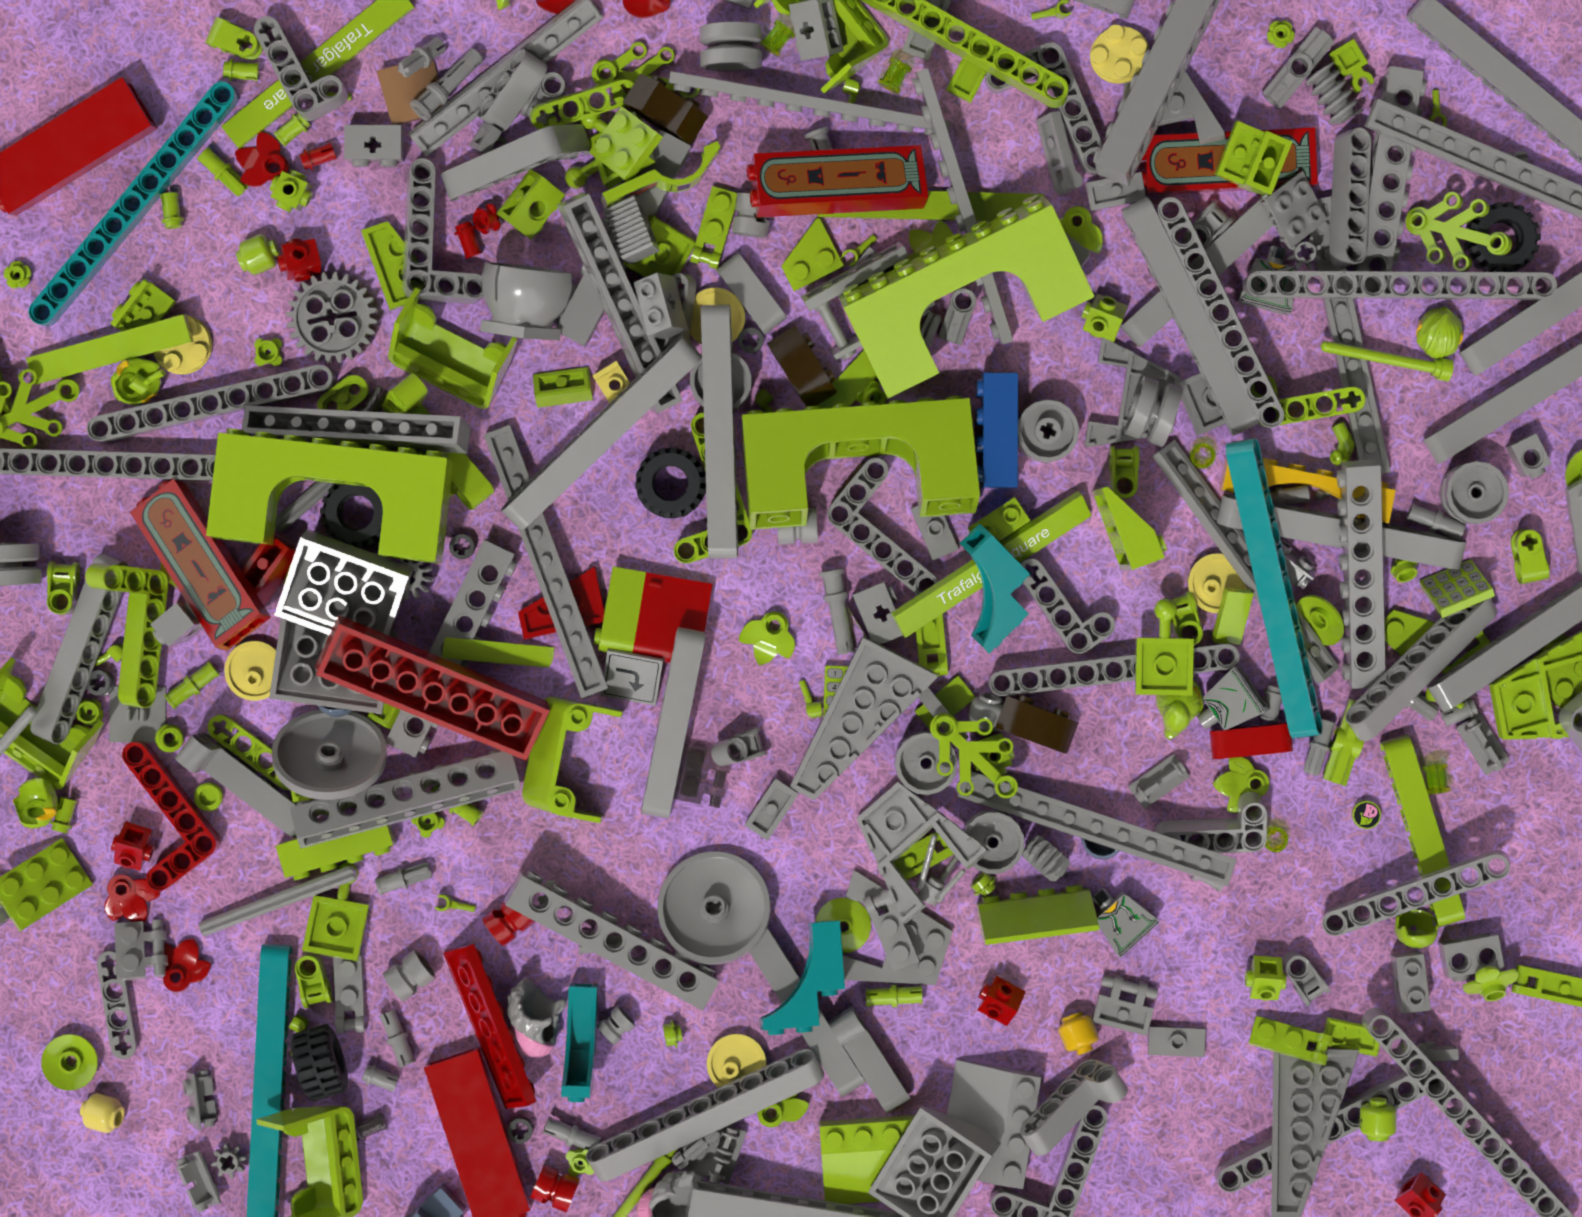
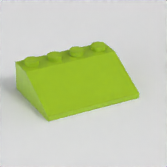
M1108 486L1092 491L1121 570H1134L1165 558L1163 552L1167 551L1161 534L1156 535L1155 530Z
M1083 884L1066 886V891L1055 892V888L1039 889L1038 895L1027 896V891L1010 893V898L999 899V895L982 897L983 902H976L980 934L985 945L1100 930L1091 892L1088 888L1083 889Z
M916 1114L819 1121L825 1201L844 1204L881 1202L868 1192Z

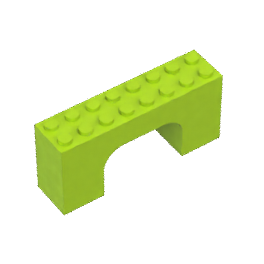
M1034 195L1022 202L1023 206L1015 210L1012 208L1005 209L997 214V219L989 223L986 220L981 221L971 227L972 231L961 235V233L952 235L945 240L946 244L935 248V246L928 247L919 253L920 257L912 261L904 259L894 265V270L886 274L883 271L878 272L868 278L869 282L861 286L854 284L842 291L843 295L839 296L841 304L887 398L939 374L920 332L921 316L927 306L933 301L985 275L997 271H1006L1018 276L1034 311L1042 322L1095 297L1052 204L1044 196Z
M950 396L945 400L936 401L933 398H922L917 402L906 403L905 400H894L889 402V404L878 405L876 402H865L861 406L849 407L848 404H837L827 409H821L819 406H809L799 411L781 408L772 413L753 410L742 415V443L750 530L806 526L808 503L805 475L817 462L838 458L893 455L906 461L912 468L916 479L919 517L976 513L980 490L970 398L963 399L961 396Z
M227 428V433H218L206 536L216 539L273 545L278 501L283 491L291 484L309 480L372 488L382 502L383 516L378 555L386 558L442 564L454 462L448 459L444 452L427 450L426 455H419V452L415 451V449L398 447V452H391V449L387 448V446L370 444L369 449H364L362 445L349 441H341V446H336L334 442L322 438H313L312 443L306 442V439L294 435H284V440L277 439L278 436L272 433L255 432V436H249V433L244 432V430Z

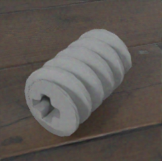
M1332 62L1311 75L1305 84L1306 86L1316 85L1311 92L1312 96L1322 95L1317 102L1318 106L1328 105L1323 111V115H1334L1329 120V125H1340L1362 112L1363 108L1353 109L1358 100L1347 99L1352 90L1342 91L1341 88L1347 81L1345 79L1336 81V77L1341 71H1330V68L1335 63Z

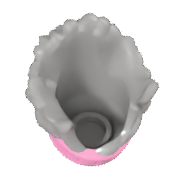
M527 977L523 978L516 987L511 989V994L508 995L507 1016L511 1021L510 1029L514 1035L513 1043L517 1052L527 1057H543L548 1055L556 1044L559 1015L566 1006V1000L560 999L555 1001L548 999L543 994L541 988L536 987L533 981Z
M695 1171L666 1174L656 1184L655 1188L648 1190L642 1195L637 1205V1217H686L691 1181H704L705 1178Z

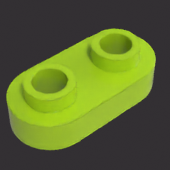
M350 375L344 378L319 398L317 409L328 410V404L335 401L338 406L337 410L351 411L368 397L369 385L367 381L357 375ZM357 384L360 387V392L357 395H352L350 388L352 385Z

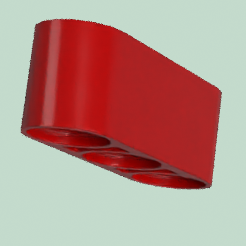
M1287 723L1209 731L1212 759L1293 751V742Z

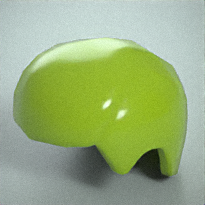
M1414 909L1396 916L1394 928L1400 942L1408 947L1419 949L1433 944L1438 935V925L1434 926L1432 914L1420 909ZM1416 925V931L1409 930L1411 926Z

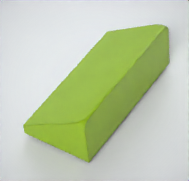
M588 367L533 374L537 408L593 400Z

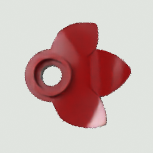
M258 133L256 147L235 151L239 165L246 170L241 176L240 181L248 186H262L268 181H273L276 175L280 177L282 171L286 173L289 171L287 160L280 155V144L267 133ZM278 164L280 166L279 171L271 172V165Z
M116 874L108 881L107 892L109 896L104 903V908L111 921H116L124 915L131 922L143 921L144 923L147 918L146 902L160 897L159 891L152 890L144 878L133 880L127 874ZM124 885L127 890L125 892H118L116 887Z
M194 938L182 941L175 949L169 944L164 943L165 955L168 956V965L165 966L166 976L163 977V983L168 990L182 992L189 987L190 983L201 982L207 977L211 963L199 960V947ZM180 973V981L174 983L172 980L173 975Z

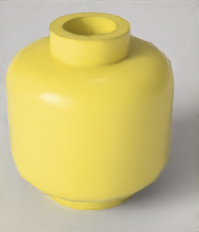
M99 1093L90 1096L88 1100L82 1103L80 1108V1116H82L85 1127L103 1133H110L115 1128H119L125 1114L118 1098Z

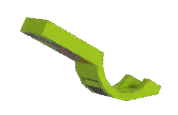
M716 141L703 148L704 153L701 155V167L693 175L684 179H671L662 176L654 169L603 192L601 202L604 208L633 194L637 197L657 187L663 191L675 193L691 189L701 181L718 156L720 145Z

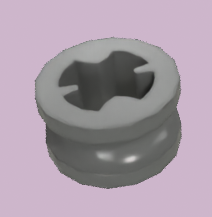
M755 328L744 329L738 337L739 346L746 353L758 352L763 346L761 332ZM747 333L751 336H758L759 341H756L758 345L755 348H752L750 345L744 346L743 341H746V338L743 337Z
M456 535L449 543L450 553L457 559H467L475 551V542L468 535ZM462 538L466 539L465 543L469 542L470 549H466L464 555L458 554L460 550L455 551L454 548L455 544H459Z
M96 670L91 673L86 687L93 695L106 696L113 691L115 680L111 673ZM96 679L106 681L105 687H100L98 690L99 686L95 685Z
M525 1117L514 1118L508 1126V1136L517 1144L527 1142L533 1134L532 1122ZM517 1123H523L522 1127L527 1126L528 1131L524 1133V1137H517L518 1133L516 1135L513 1133Z

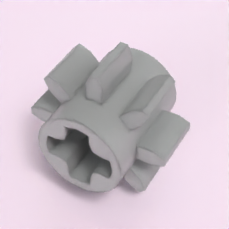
M1312 236L1307 239V242L1301 240L1296 246L1290 248L1292 256H1289L1287 260L1294 259L1297 262L1295 265L1296 270L1302 264H1305L1306 268L1311 270V261H1321V258L1316 256V251L1322 247L1311 244L1313 241ZM1301 245H1303L1304 249L1309 248L1311 254L1307 255V261H1305L1304 257L1299 258L1297 255L1301 251Z
M227 1142L224 1144V1152L220 1149L214 1151V1155L218 1159L211 1166L218 1167L220 1170L218 1173L219 1177L225 1173L229 1174L230 1179H233L236 1174L235 1170L243 1172L246 1169L241 1162L246 1160L248 1155H241L239 1152L241 1145H238L236 1148H230V1144ZM230 1155L234 1159L232 1164L227 1166L225 1164L226 1158Z

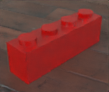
M274 535L273 545L260 544L242 569L243 574L264 606L267 605L285 579L296 552L295 547Z

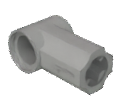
M962 288L952 293L938 338L962 345L972 311L976 305V297L972 291ZM960 293H965L970 297V305L964 310L959 309L955 304V298Z

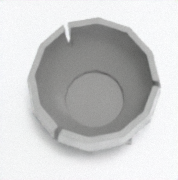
M484 262L481 274L482 297L492 314V319L481 320L480 331L522 339L560 340L561 329L552 328V323L568 305L572 291V273L523 265H515L513 268V264Z

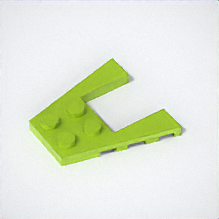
M1582 630L1489 683L1499 738L1507 740L1562 739V737H1569L1560 725L1559 720L1554 721L1545 671L1582 661ZM1576 715L1574 717L1575 725L1579 721V715Z

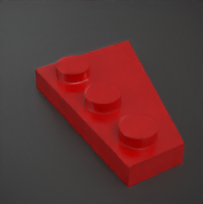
M594 566L586 571V573L569 581L586 627L603 623L605 613L597 572ZM544 597L518 612L524 640L557 633Z

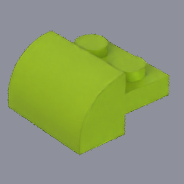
M1236 121L1214 175L1235 183L1237 187L1261 195H1272L1292 141L1269 131L1263 132L1240 121Z

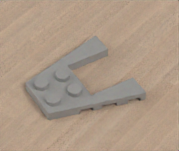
M897 782L856 818L868 847L874 854L878 864L877 868L886 882L892 903H895L900 915L899 919L903 924L909 922L927 905L893 862L927 832L934 828L965 869H970L990 852L987 847L900 782Z
M854 870L845 898L864 903L863 898L870 895L872 897L880 895L884 888ZM886 904L878 907L880 909L889 911ZM920 911L905 924L920 961L893 972L887 955H885L882 967L843 955L844 980L936 985L953 931Z

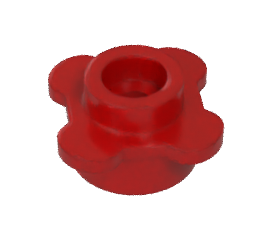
M492 203L487 204L485 208L477 207L473 215L474 226L482 234H488L490 230L498 231L501 227L499 216L496 214V206Z

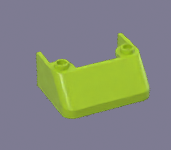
M757 0L754 6L759 8L772 1L779 13L790 16L789 4L804 0ZM833 0L844 51L830 55L825 61L826 73L831 79L821 88L823 93L845 82L846 79L854 75L888 47L889 41L886 34L859 0Z
M415 287L394 322L388 359L396 367L410 374H415L418 378L481 409L488 408L512 360L517 338L512 337L507 346L496 342L489 343L484 349L436 325L434 311L427 305L418 304L420 289Z
M12 657L0 669V739L28 707L37 709L35 705L25 699L27 691L24 682L20 678L11 675L16 662ZM99 720L92 729L85 725H74L62 743L54 744L32 734L30 722L6 749L4 754L38 778H44V780L53 783L55 789H61L69 781L96 743L104 723Z
M555 696L547 697L544 700L548 702L550 712L529 754L522 789L523 800L531 807L556 815L601 823L604 817L603 814L575 809L576 798L574 793L566 787L556 785L566 730L574 732L584 731L592 722L593 712L622 717L624 710Z
M339 1105L298 1107L257 1119V1125L284 1131L285 1134L293 1137L302 1135L307 1188L297 1191L292 1197V1215L288 1217H353L360 1212L363 1205V1194L354 1115L349 1108Z

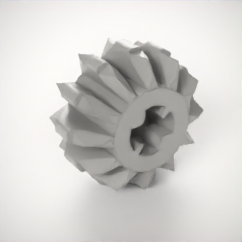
M399 559L402 564L414 568L415 573L413 577L416 579L414 583L412 581L409 582L404 600H409L411 591L414 598L419 599L420 592L418 588L425 593H428L430 590L423 583L424 581H434L433 577H425V573L431 572L433 568L432 566L422 568L421 566L425 563L422 561L415 563L413 560Z
M1036 835L1025 845L1026 847L1022 853L1023 858L1047 879L1056 882L1060 876L1062 877L1065 874L1066 869L1070 865L1069 859L1045 838Z

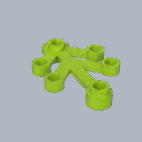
M635 42L631 45L630 50L616 60L603 59L598 61L592 68V79L596 85H600L620 78L628 79L635 83L640 74L652 78L650 76L652 72L662 65H669L674 61V51L669 47H663L659 50L658 55L635 71H622L633 60H642L647 55L646 46L641 42ZM636 46H641L644 49L641 56L634 55L633 49ZM669 51L672 54L671 59L668 61L662 60V52ZM603 69L611 71V76L608 79L601 77L600 74ZM661 78L667 83L666 88L672 92H678L684 99L687 97L695 99L700 93V89L694 88L691 94L673 90L674 84H668L669 79ZM620 85V91L613 93V95H620L625 99L626 93Z
M1447 193L1442 202L1430 209L1416 207L1409 211L1405 220L1406 228L1410 233L1420 235L1427 249V260L1432 264H1442L1446 259V253L1442 248L1438 247L1431 231L1442 234L1454 258L1453 267L1460 272L1470 270L1472 260L1465 254L1457 238L1487 246L1489 252L1499 256L1505 255L1511 250L1512 240L1505 233L1494 232L1488 235L1461 227L1477 217H1484L1488 214L1489 204L1484 200L1476 199L1472 201L1470 208L1446 222L1434 219L1450 209L1457 210L1462 206L1463 198L1458 193ZM1452 196L1457 197V203L1454 206H1451L1449 203ZM1479 203L1483 204V211L1481 213H1477L1475 210ZM1418 216H1421L1423 220L1420 226L1415 224V219ZM1497 238L1501 239L1499 248L1493 246V242ZM1435 251L1440 253V258L1437 261H1434L1432 258ZM1462 258L1466 260L1464 268H1460L1458 265L1459 260Z
M23 369L18 374L20 384L11 411L2 416L1 412L5 398L11 395L12 388L7 382L0 381V385H5L7 388V392L4 395H0V438L19 443L25 449H32L37 444V438L33 433H19L6 427L19 422L43 430L49 436H58L62 432V424L58 420H46L31 414L59 400L65 402L74 401L79 395V386L73 380L62 379L57 382L54 390L26 403L31 387L37 381V374L31 369ZM26 372L32 374V380L28 383L23 380ZM64 385L70 387V392L67 395L61 393V388ZM51 423L57 424V430L54 433H50L48 429ZM30 435L32 443L26 446L23 443V439L25 436Z
M941 713L936 715L930 723L932 736L939 740V761L936 764L937 773L941 776H948L953 772L954 766L950 761V742H952L959 749V781L956 785V790L960 795L968 796L974 791V784L971 781L972 762L994 783L995 793L999 797H1013L1018 790L1016 780L1011 776H1002L980 754L982 752H998L1001 755H1008L1013 750L1012 741L1008 738H1001L998 741H966L959 733L977 732L980 735H988L993 730L992 722L987 718H981L978 721H957L951 714ZM982 721H986L989 724V729L986 732H982L979 729V724ZM941 722H946L949 725V730L946 733H942L939 730ZM1002 741L1009 743V750L1006 752H1002L999 748ZM943 762H947L950 766V770L947 773L940 771L939 767ZM1004 781L1010 784V789L1007 792H1003L1000 789V785ZM963 782H968L970 785V790L967 793H963L960 790V785Z

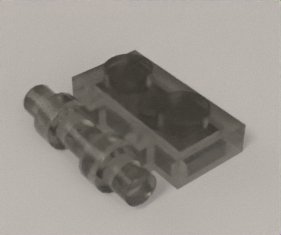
M684 743L673 799L701 804L704 793L711 795L709 806L720 808L721 799L725 798L726 789H724L726 775L730 773L731 765L720 766L713 760H710L711 748ZM708 769L716 770L713 786L705 785Z

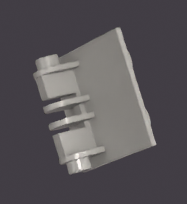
M1303 171L1275 190L1272 195H1261L1263 199L1261 204L1265 206L1268 213H1271L1268 218L1275 220L1272 225L1274 228L1276 227L1280 241L1284 242L1289 249L1327 221Z
M730 1125L720 1129L721 1138L714 1144L710 1143V1147L694 1161H688L690 1164L685 1170L699 1172L700 1175L708 1177L709 1181L720 1184L722 1182L729 1185L747 1131Z

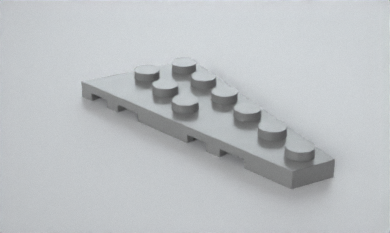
M863 637L790 788L812 800H816L940 675L867 637Z
M1327 1049L1326 1055L1328 1059L1326 1065H1319L1273 1052L1271 1217H1302L1356 1064L1359 1050Z

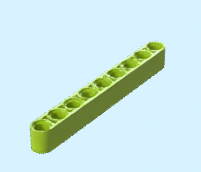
M860 0L1048 107L1059 108L1067 100L1068 84L1062 77L925 0ZM905 4H911L915 7V10L910 14H904L900 11V8ZM929 18H936L940 23L937 27L930 28L925 25V21ZM953 32H961L964 38L959 42H955L949 38V35ZM983 45L988 48L989 52L980 56L974 53L973 50L977 46ZM1003 59H1008L1014 65L1012 68L1004 70L999 67L998 63ZM1027 73H1033L1038 77V80L1035 83L1029 84L1023 80V76ZM1052 87H1058L1062 90L1063 94L1054 98L1047 91Z

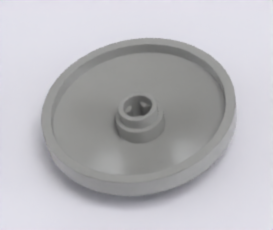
M320 709L299 715L281 728L272 746L273 768L279 780L297 794L320 800L342 799L364 791L381 776L387 760L386 741L381 730L368 718L352 711L342 717H330Z
M704 852L689 857L670 872L660 890L657 910L662 931L676 951L692 961L718 965L738 960L757 946L764 936L770 921L771 902L762 876L746 860L726 852Z

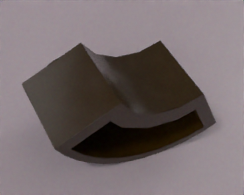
M640 74L623 103L655 127L691 146L708 118L700 110L701 104L690 97L684 99L666 88L667 83L658 76L653 75L652 78Z
M793 326L767 343L778 364L806 407L817 406L837 394L832 384L836 379L828 366L822 368L811 349L815 345L807 332L801 335L797 327Z
M1020 694L1018 699L1006 697L995 728L1065 754L1068 753L1079 722L1069 719L1071 713L1057 708L1052 713L1034 706L1035 700Z

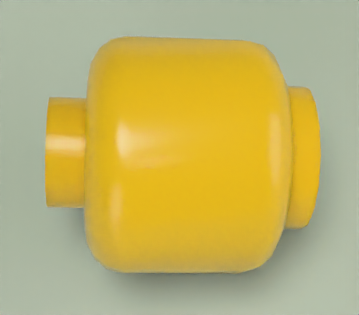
M1082 1012L1061 1019L1062 1024L1058 1027V1033L1066 1051H1076L1079 1056L1094 1050L1092 1044L1099 1040V1035L1091 1016L1083 1015Z

